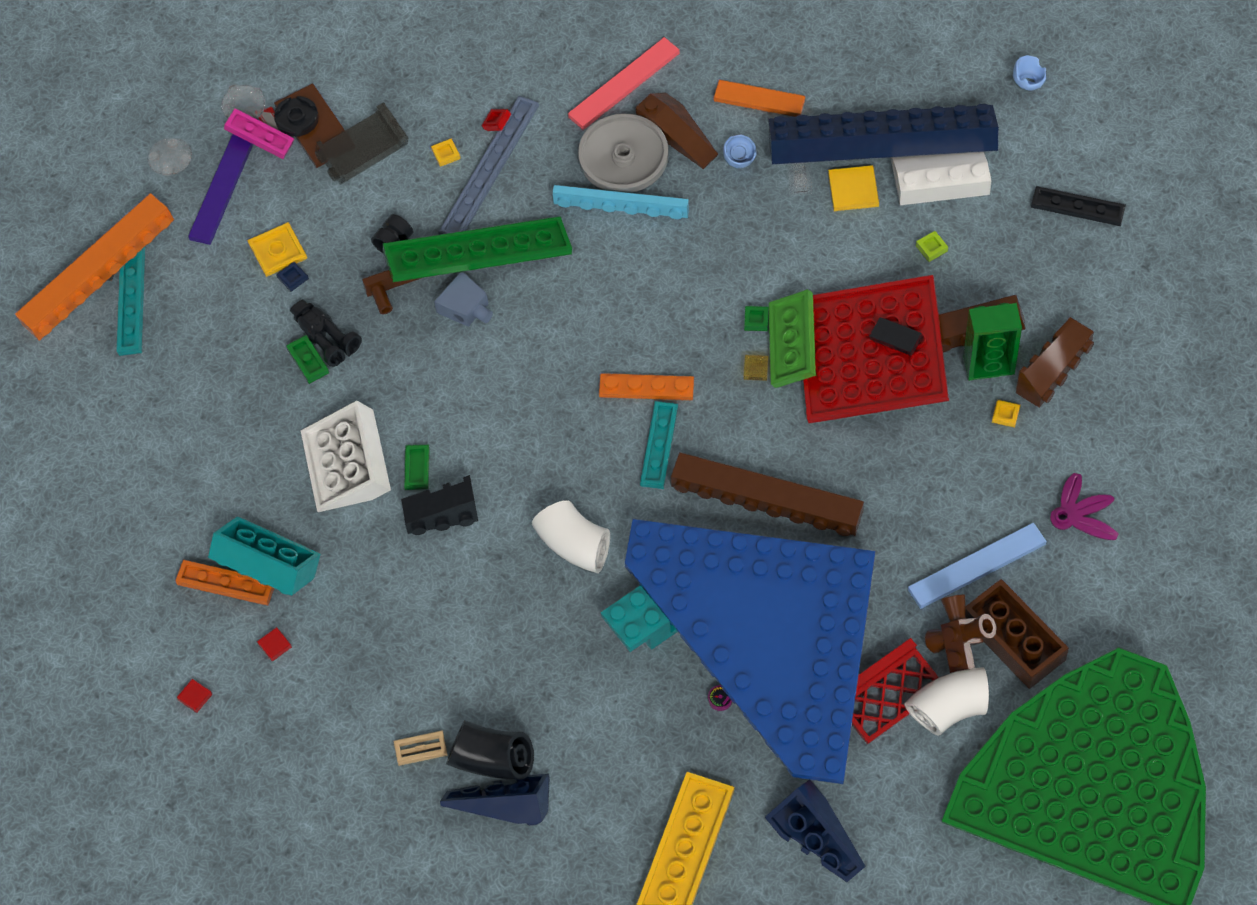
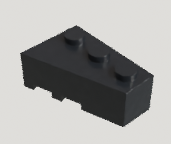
M470 475L463 477L464 482L452 486L448 482L442 485L443 489L430 493L428 489L401 499L407 533L422 535L428 530L444 531L449 529L450 526L460 525L466 527L477 522L478 516Z

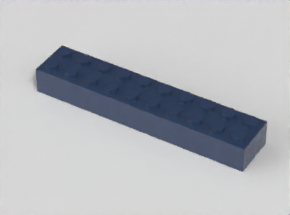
M978 104L977 106L957 105L946 108L936 106L930 109H890L881 112L870 110L864 113L844 112L833 115L823 113L817 116L798 115L797 117L777 116L775 118H768L772 164L998 151L999 127L994 107L988 104Z

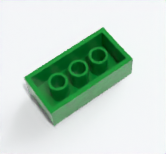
M1001 303L997 306H977L969 309L963 354L968 381L1015 375L1022 331L1017 303Z

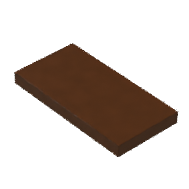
M313 83L274 102L277 108L278 104L291 97L293 99L296 96H302L315 103L319 114L316 127L308 134L296 137V139L316 168L355 149L354 143Z

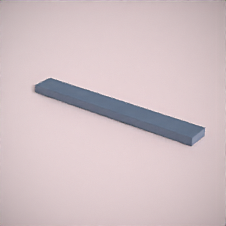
M522 96L517 97L509 111L511 113L510 118L502 131H497L438 231L439 235L467 230L539 107L538 102Z

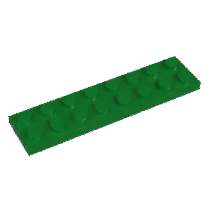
M560 216L383 243V252L392 281L398 282L571 255L572 246Z

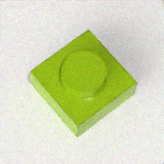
M936 231L916 241V247L928 262L948 252V246Z

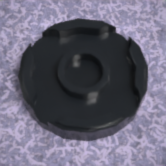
M296 96V98L291 99L290 97L278 104L274 112V120L279 131L291 137H300L308 134L316 127L319 114L315 103L310 99Z

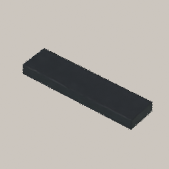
M1039 186L1035 188L1031 208L1121 226L1126 204Z

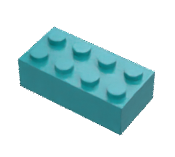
M237 516L213 533L208 558L216 561L219 565L236 570L241 575L254 578L263 585H269L278 589L282 594L292 596L314 579L321 554Z

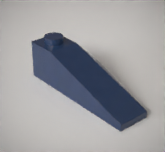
M549 774L529 775L525 779H517L516 783L509 785L502 784V780L494 781V784L488 785L484 790H481L480 786L474 785L446 791L440 800V805L516 824L537 825L544 820L548 813L550 777Z
M811 780L798 787L765 816V819L781 838L787 842L792 838L802 845L800 851L806 855L810 852L816 854L821 858L822 866L845 882L851 880L866 867L827 799Z

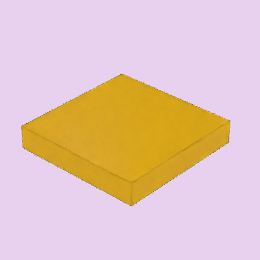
M873 165L828 170L834 211L879 207Z
M289 222L247 240L266 277L283 270L293 262L297 264L307 259V255Z

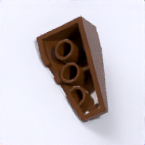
M666 92L650 93L636 107V115L655 123L664 133L668 145L702 169L718 156L717 151L683 104Z

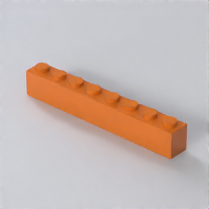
M150 193L15 313L21 324L39 341L48 335L55 326L66 319L74 309L83 304L94 291L99 289L103 283L116 274L123 265L134 258L142 248L151 243L161 231L174 221L169 209Z

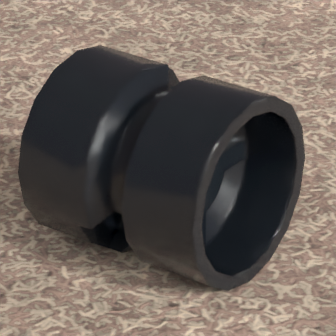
M391 214L383 223V228H379L373 235L371 242L378 251L384 253L383 243L408 240L413 234V229L402 217Z

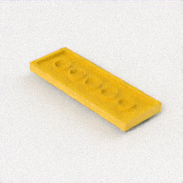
M686 772L637 905H693L735 789L733 786Z

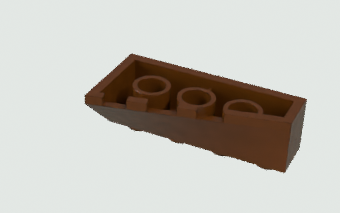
M1017 295L939 314L943 352L959 346H965L969 309L977 306L989 307L997 306L1001 303H1017L1022 330H1025V319Z
M1070 317L1054 334L1053 342L1047 341L1043 345L1039 356L1035 354L1030 359L1028 368L1025 366L1021 368L1016 394L1039 408L1044 402L1049 403L1055 393L1053 390L1057 385L1061 387L1065 383L1069 370H1075L1081 361V355L1083 353L1088 354L1094 345L1092 341L1094 331Z

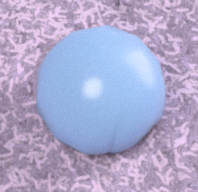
M1026 55L1019 57L1015 62L1012 76L1019 87L1032 91L1041 88L1045 83L1046 68H1042L1039 65L1037 57ZM1026 78H1031L1034 82L1028 81Z
M741 134L730 136L723 146L724 159L734 168L749 166L757 155L755 143L749 137Z

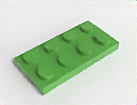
M807 289L769 302L771 385L778 388L816 376L813 293Z

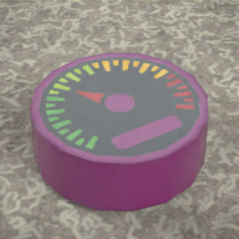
M721 685L713 687L708 694L709 705L717 711L727 710L733 703Z

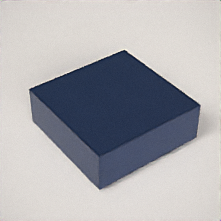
M295 262L276 274L277 278L290 292L309 279L308 275Z

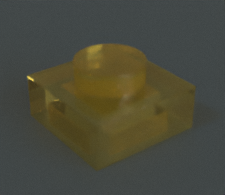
M745 355L744 380L767 381L769 356Z

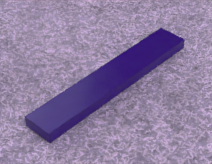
M232 134L189 233V240L211 245L253 147L252 143Z

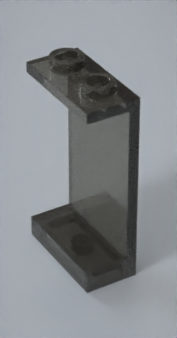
M383 102L376 106L374 114L326 143L316 142L315 155L320 163L324 162L328 167L327 172L333 181L337 180L342 185L406 146L409 138Z

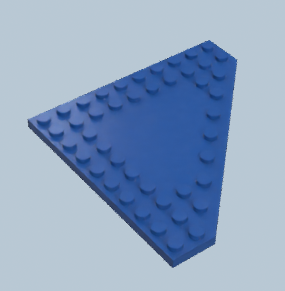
M632 519L625 568L636 578L639 585L642 586L669 619L670 624L676 628L681 638L700 658L704 667L712 677L716 678L724 692L734 704L736 703L743 712L744 717L759 732L776 757H779L787 767L791 776L844 784L875 551Z

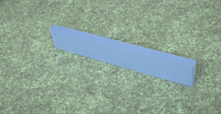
M1033 522L908 586V591L919 608L922 609L1046 545L1047 541Z

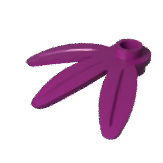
M1073 473L1063 487L1061 507L1054 509L1051 513L1050 520L1052 525L1060 530L1073 526L1084 533L1100 539L1116 540L1119 534L1113 528L1099 520L1083 517L1106 508L1114 501V497L1111 495H1095L1075 504L1082 487V475ZM1066 515L1067 518L1065 520H1061L1058 518V516Z

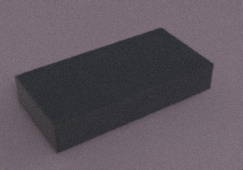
M881 317L869 335L870 340L910 356L913 355L923 337L922 333Z

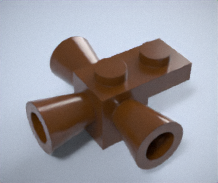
M965 594L942 598L941 601L950 622L942 624L941 629L928 630L925 634L926 646L932 653L946 650L950 673L973 669L975 665L971 646L983 643V638H993L995 636V621L989 614H983L978 618L965 619Z

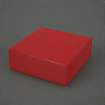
M491 109L482 124L483 129L487 131H502L511 113L508 109Z
M277 627L257 641L259 647L271 661H274L292 648L291 644Z
M192 679L177 696V699L198 713L212 696V692Z

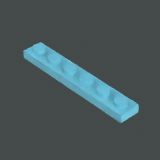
M554 185L553 188L554 204L565 208L578 206L585 210L597 208L606 212H614L615 210L625 211V213L630 215L644 213L651 217L663 215L670 216L672 219L688 218L689 199Z

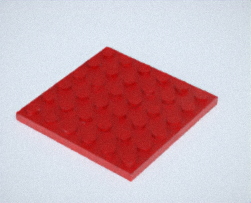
M933 275L813 295L816 376L803 380L808 423L949 401ZM880 317L922 333L923 337L912 356L870 340L869 335Z

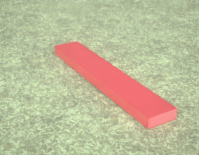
M665 37L571 110L568 113V117L582 130L586 129L679 55L680 50Z

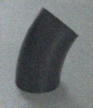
M464 720L455 738L446 765L487 777L525 779L533 768L534 749L529 736L524 732L495 730Z

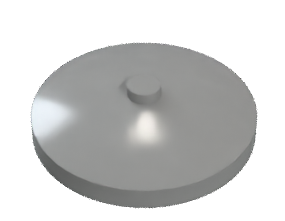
M615 114L598 120L586 130L579 143V164L585 177L598 188L606 191L632 193L652 185L663 174L668 163V143L662 130L652 121L634 114Z

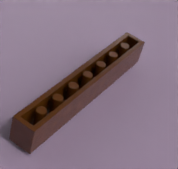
M679 452L671 475V487H674L678 492L687 493L689 491L697 493L703 499H710L712 497L719 499L726 505L738 504L748 511H764L771 517H786L796 524L809 523L819 530H826V528L835 530L841 536H856L864 510V501L681 452Z

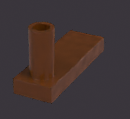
M387 270L364 278L362 281L367 297L373 295L380 314L384 315L390 313L393 309L386 291L421 278L393 282L390 272Z

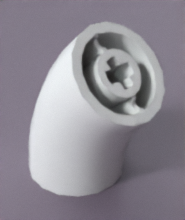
M569 500L554 503L534 517L532 521L533 528L556 554L585 570L599 573L602 570L609 551V529L595 525L587 520Z
M984 667L966 669L939 677L914 693L905 702V707L917 722L937 736L960 720L976 715H985L988 710L989 701L986 670Z

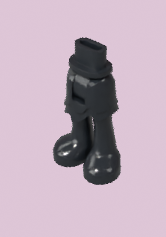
M302 299L290 308V312L294 315V320L299 324L309 340L315 346L318 344L324 351L323 359L329 366H338L345 360V354L349 357L360 347L362 338L358 333L352 331L345 335L332 322L328 314L312 303H307ZM326 332L334 339V341H335L340 347H338V346H336V345H333V344L325 337V336H326Z

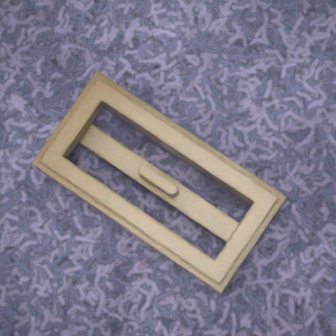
M443 730L394 741L398 766L448 756ZM434 739H439L440 741L437 743L427 745L423 744L415 746L413 748L400 750L401 746L430 741ZM441 748V749H439V750H434V751H429V752H425V753H420V754H415V755H410V756L402 757L403 755H408V754H412V753H417V752L427 751V750H431V749Z

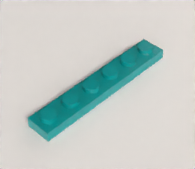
M145 247L120 268L117 353L119 356L142 353Z

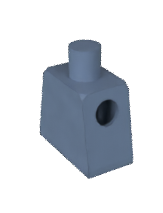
M460 272L434 301L436 313L468 327L476 318L484 323H488L493 315V312L486 308L488 305L486 292L464 272Z

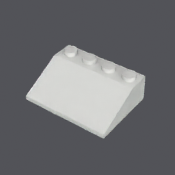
M984 152L891 157L900 205L990 195L991 176Z
M355 401L301 430L317 512L370 501L391 491L373 409L359 401Z

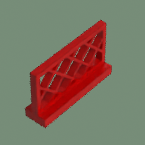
M912 638L858 675L855 701L862 702L861 715L853 713L852 726L867 744L910 714L907 710L900 714L901 709H906L905 705L901 704L903 692L916 693L921 689L922 678L932 679V681L939 678L916 649L917 645ZM912 657L920 664L919 673L906 671V662ZM890 673L901 674L900 687L887 685V675ZM905 675L919 677L917 689L903 687ZM871 687L882 688L881 700L867 699V690ZM885 689L899 691L898 703L884 701ZM866 703L880 705L879 717L864 715ZM883 706L897 708L896 718L893 720L882 718ZM864 720L878 722L877 731L871 736L863 729ZM881 723H887L881 728Z

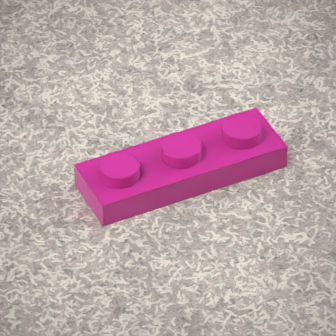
M236 108L224 125V130L281 159L285 158L294 142V138Z

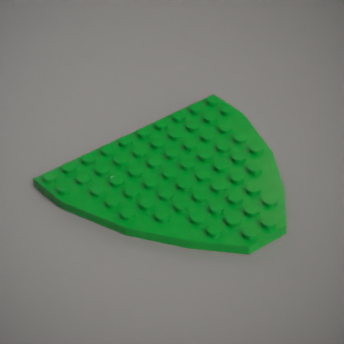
M1117 648L1063 675L1013 711L960 773L942 823L1152 905H1191L1205 868L1206 785L1191 722L1168 666Z

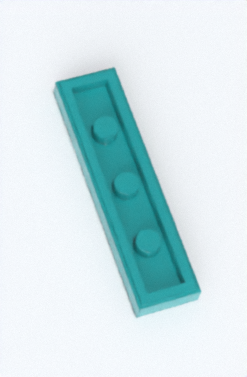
M655 401L640 481V486L664 489L678 411V404L660 401Z

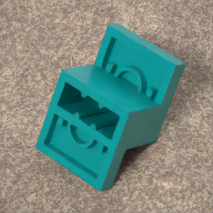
M641 585L601 612V617L629 652H632L643 643H646L652 650L678 632Z

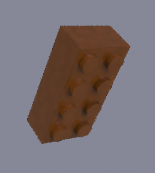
M1002 579L965 606V619L978 618L983 614H989L994 619L996 634L993 638H983V642L1028 689H1031L1066 661L1069 647Z

